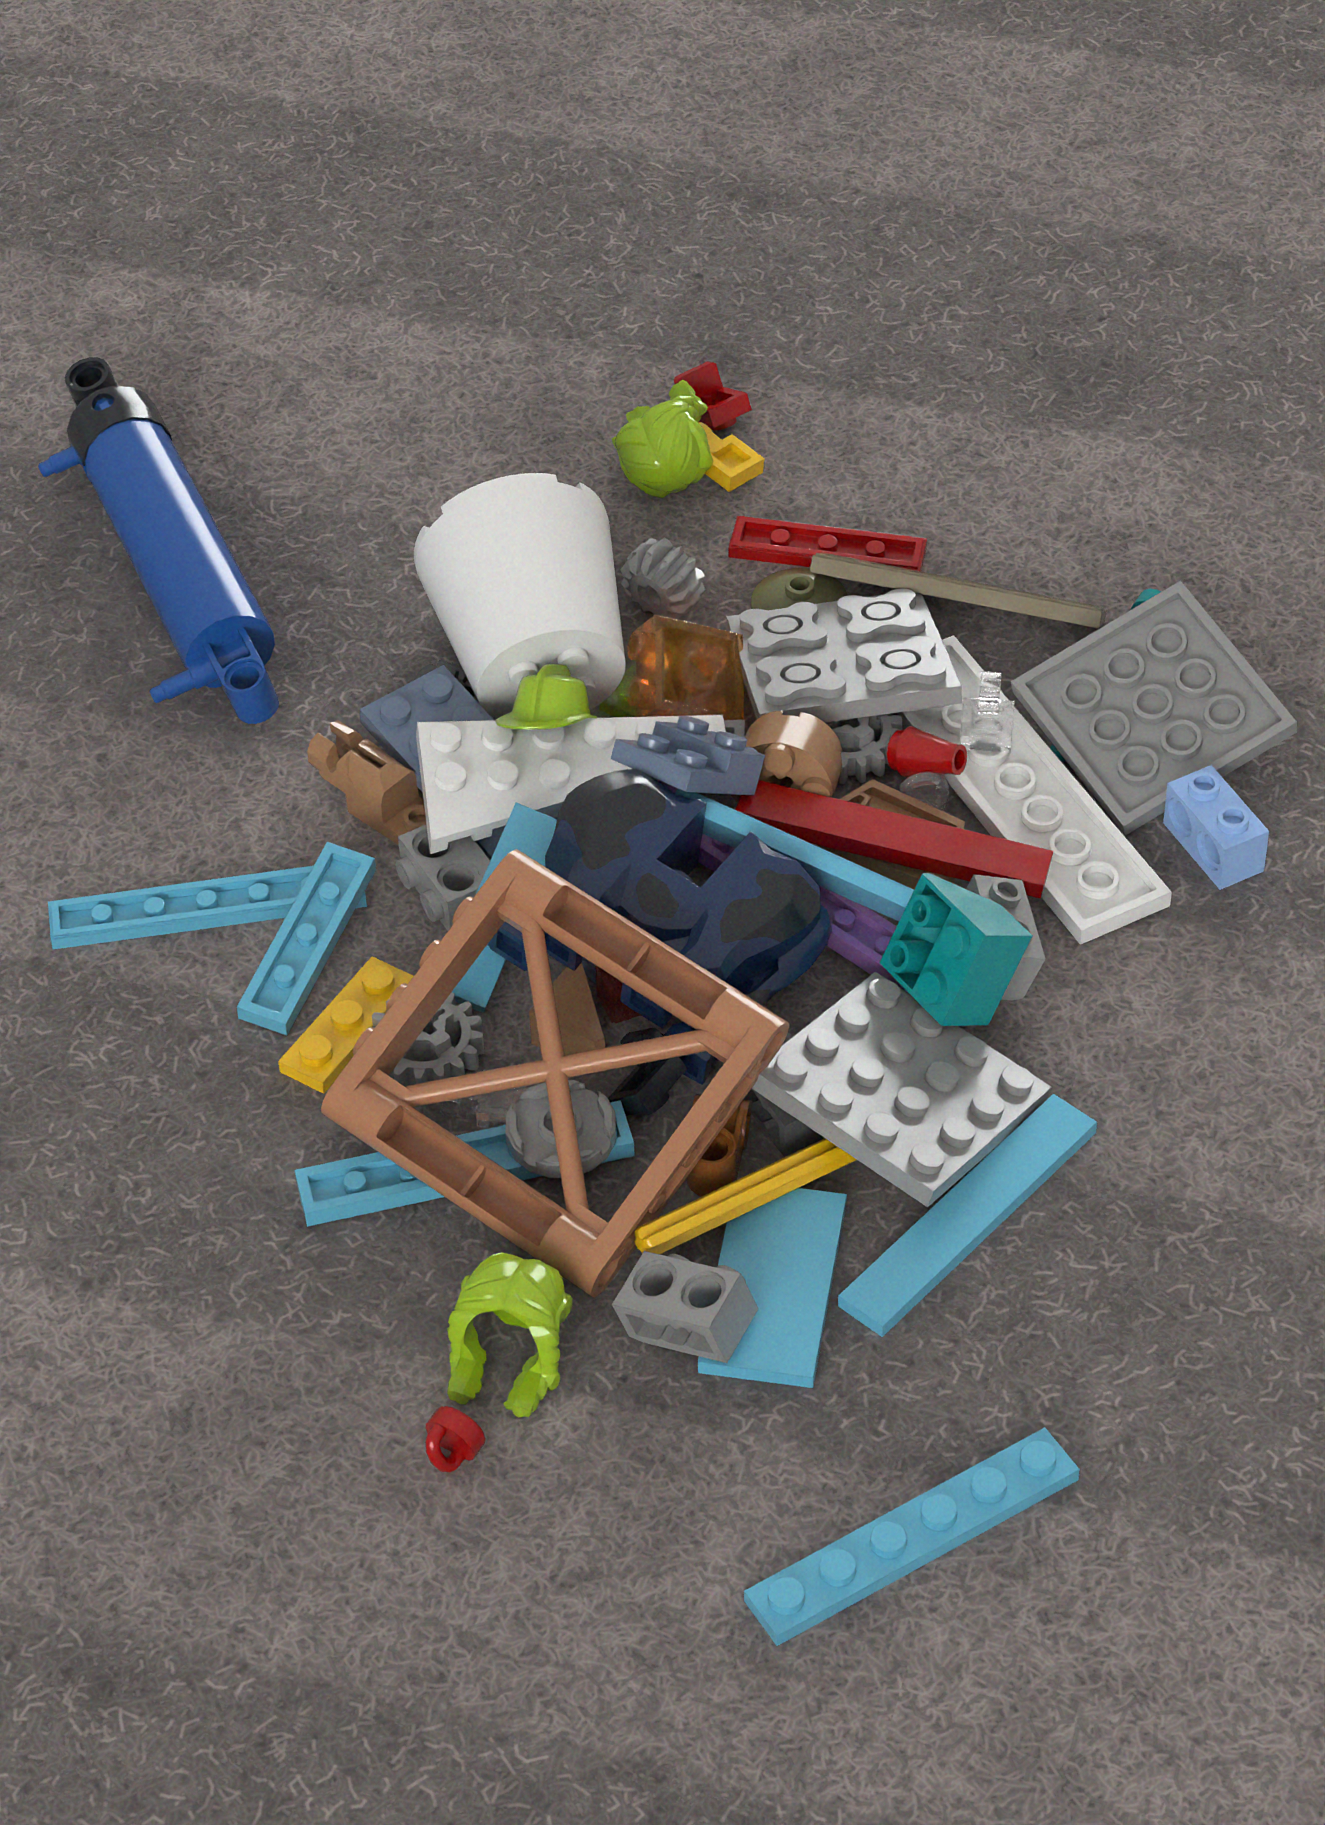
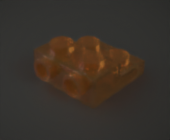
M654 615L639 626L631 634L627 646L628 657L631 660H636V677L630 682L627 692L628 704L636 707V717L723 715L724 720H744V680L739 652L743 650V634L660 615Z

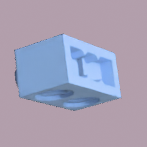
M1212 765L1167 783L1163 824L1219 890L1264 872L1269 830Z

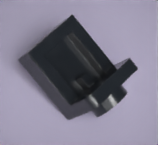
M648 1028L627 1033L620 1040V1043L627 1044L665 1035L656 1028ZM679 1057L637 1064L635 1069L608 1097L610 1103L621 1100L625 1116L640 1113L644 1116L650 1115L659 1110L668 1101L670 1095L667 1091L688 1068Z

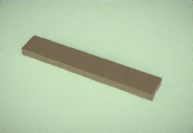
M816 553V555H813L810 572L894 589H909L914 593L1094 628L1103 627L1107 610H1104L1105 607L828 553Z

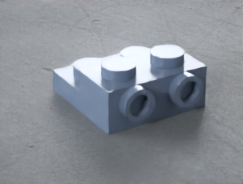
M679 716L677 723L656 721L652 735L640 733L638 740L616 739L611 759L632 769L644 772L685 792L755 795L765 755L752 747H746L747 739L728 732L718 731L716 733L708 731L709 723L689 716Z

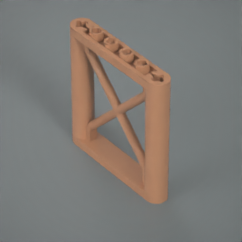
M515 849L502 859L474 897L469 896L461 902L454 913L453 925L441 941L435 940L427 947L420 959V969L408 985L403 983L392 993L386 1006L387 1012L375 1028L369 1027L361 1034L353 1049L354 1056L326 1093L321 1106V1112L324 1116L537 1260L557 1269L562 1277L590 1296L596 1297L606 1289L636 1248L634 1242V1231L636 1228L658 1218L756 1083L759 1074L777 1054L787 1036L789 1022L520 850ZM507 922L522 932L542 1060L409 1086H403L391 1078L389 1074L502 924ZM544 932L694 1028L695 1031L564 1056ZM699 1052H708L723 1062V1066L609 1222H606L589 1210L568 1078ZM546 1082L566 1210L413 1107Z

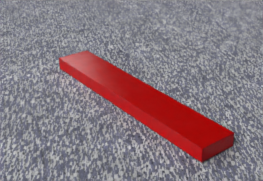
M758 780L755 795H741L735 809L808 843L969 882L973 875L1022 880L1027 896L1040 899L1053 856V850Z

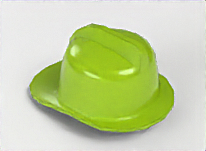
M547 664L536 675H529L521 679L512 712L497 718L495 722L498 726L511 729H550L575 724L587 718H597V716L590 715L587 689L584 681L571 677L570 670L566 665Z

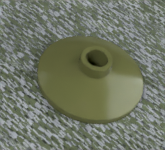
M789 568L772 573L758 583L751 596L752 609L775 610L788 608L798 602L818 604L838 601L840 598L848 596L844 586L832 576L812 573L810 568Z

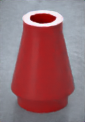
M909 726L905 730L895 731L891 736L887 747V761L890 768L897 770L903 777L938 774L960 775L967 763V750L962 744L949 742L914 726Z

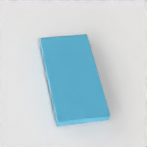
M797 1188L727 1222L718 1265L731 1267L742 1274L759 1309L728 1363L699 1356L698 1373L813 1388L847 1206V1194Z

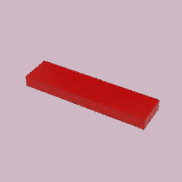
M737 516L728 547V557L811 567L813 555H816V553H828L922 571L927 549V538Z

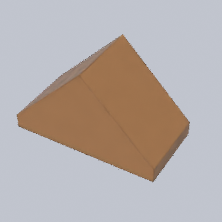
M581 963L575 971L566 966L553 982L564 1056L605 1048V1038L583 964ZM533 1006L529 1011L531 1044L540 1047Z

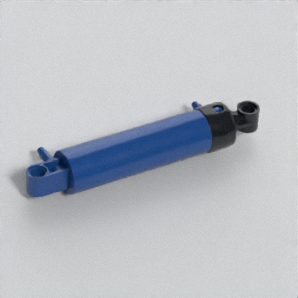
M88 357L79 360L67 370L65 375L66 386L76 405V409L72 412L67 426L70 447L50 456L48 460L39 463L38 467L42 476L48 477L78 464L82 465L186 669L161 681L160 685L150 689L149 692L154 702L159 703L166 699L170 700L194 688L199 689L204 686L217 688L222 686L237 717L241 721L248 724H257L268 720L275 714L279 706L278 696L265 668L275 647L273 630L172 443V437L155 404L145 392L132 386H118L109 364L104 359Z

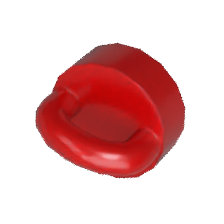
M449 1406L437 1408L425 1427L428 1433L425 1441L426 1453L431 1464L441 1472H452L465 1459L468 1461L473 1460L486 1440L483 1430L472 1418L460 1410ZM441 1447L451 1451L448 1458L443 1455Z

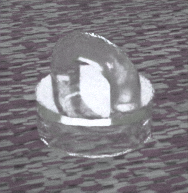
M935 772L914 774L904 779L898 788V791L945 813L948 809L949 784L948 780L941 774Z

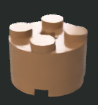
M773 711L761 716L749 727L745 735L747 739L746 747H752L765 755L759 780L833 797L842 770V747L835 732L825 722L803 712H800L799 716L782 715L783 711ZM730 794L738 803L741 795Z

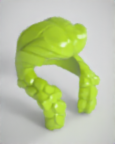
M684 380L672 386L669 391L670 400L654 405L651 408L649 406H638L633 411L626 414L628 423L612 438V442L617 449L621 469L627 479L646 494L658 498H664L671 493H678L686 490L690 484L698 483L713 463L706 432L698 423L708 407L695 395L694 389Z
M501 1252L489 1256L477 1266L471 1275H466L463 1278L461 1292L454 1311L449 1316L448 1323L450 1326L447 1328L448 1338L451 1342V1352L449 1354L451 1378L448 1382L447 1390L450 1400L466 1405L469 1400L475 1398V1395L482 1388L481 1379L484 1375L483 1367L486 1361V1351L479 1344L478 1334L473 1326V1318L478 1314L491 1311L505 1324L529 1329L538 1349V1352L526 1361L522 1368L523 1371L514 1380L513 1388L507 1397L508 1400L503 1403L504 1407L512 1410L513 1414L518 1418L529 1417L532 1412L536 1411L540 1401L547 1394V1390L551 1391L557 1388L560 1382L558 1361L561 1354L560 1349L557 1347L560 1340V1325L565 1321L573 1307V1298L565 1293L563 1279L557 1269L540 1260L523 1259Z

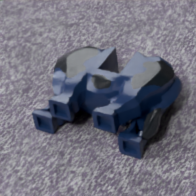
M637 769L613 771L596 776L568 793L558 813L555 831L545 855V867L762 1006L766 1007L767 1002L776 993L789 986L810 969L827 946L832 926L827 909L820 904L819 885L798 861L771 850L751 831L701 887L694 884L688 875L698 865L707 805L700 799L677 795L653 777ZM504 922L490 940L488 946L492 951L523 971H527L522 932ZM544 932L548 955L575 971L582 963L583 957ZM622 983L620 1001L663 1029L671 1019L672 1014ZM685 1022L673 1024L664 1035L669 1036L695 1031V1029ZM706 1051L679 1056L688 1068L683 1075L701 1085L704 1084L710 1074L712 1062L717 1060V1058Z

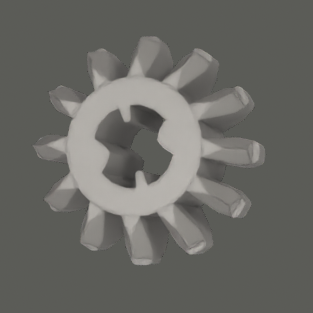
M650 537L645 543H641L627 557L625 564L620 569L624 577L621 584L632 594L630 600L638 602L642 606L643 612H652L658 620L666 617L676 622L699 602L702 593L706 590L702 582L705 575L694 566L696 559L688 557L684 553L682 546L678 548L673 547L671 542L665 537L660 541Z

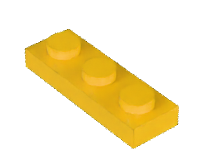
M372 956L278 1061L280 1073L324 1094L354 1056L353 1049L361 1034L369 1027H373V1013L386 1014V1001L397 987L403 983L408 985L414 976Z

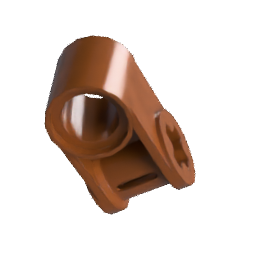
M696 1094L694 1096L692 1107L699 1099L701 1094ZM743 1099L687 1176L688 1186L698 1196L702 1197L737 1180L742 1152L746 1149L750 1131L751 1100Z

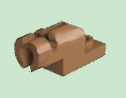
M339 720L330 723L331 732L336 734V744L320 733H317L311 739L307 750L308 762L319 770V774L323 779L346 793L347 810L350 814L397 845H399L398 836L426 825L424 799L419 797L414 771L386 754L368 738L364 740L359 732Z

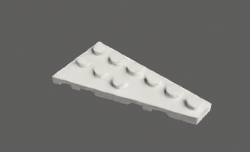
M723 715L689 716L709 723L708 731L716 733L718 731L726 732ZM679 716L587 718L575 724L550 729L504 728L498 726L495 720L417 722L416 740L430 854L446 850L448 842L471 836L473 841L492 836V829L507 824L516 802L550 817H558L567 794L580 784L609 772L632 769L611 759L616 739L638 740L640 733L652 735L656 721L677 723Z

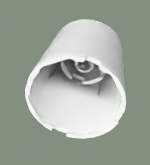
M525 473L483 482L459 493L441 506L443 515L430 528L423 526L419 532L414 547V562L423 588L479 704L495 719L511 713L521 679L529 675H536L547 664L566 665L570 670L571 677L584 681L587 689L589 710L606 700L620 684L625 672L626 663L610 525L601 499L594 491L582 483L574 487L559 483L554 474Z

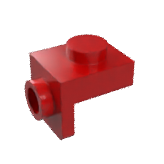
M707 361L674 378V384L679 383L681 380L687 381L696 392L695 395L707 405L708 409L701 416L699 422L706 424L711 430L728 428L737 422L736 417L752 410L746 392L723 387L717 365L714 362Z

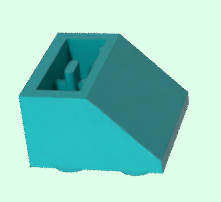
M922 873L879 963L941 1026L989 1025L1033 935L1001 904L933 874Z

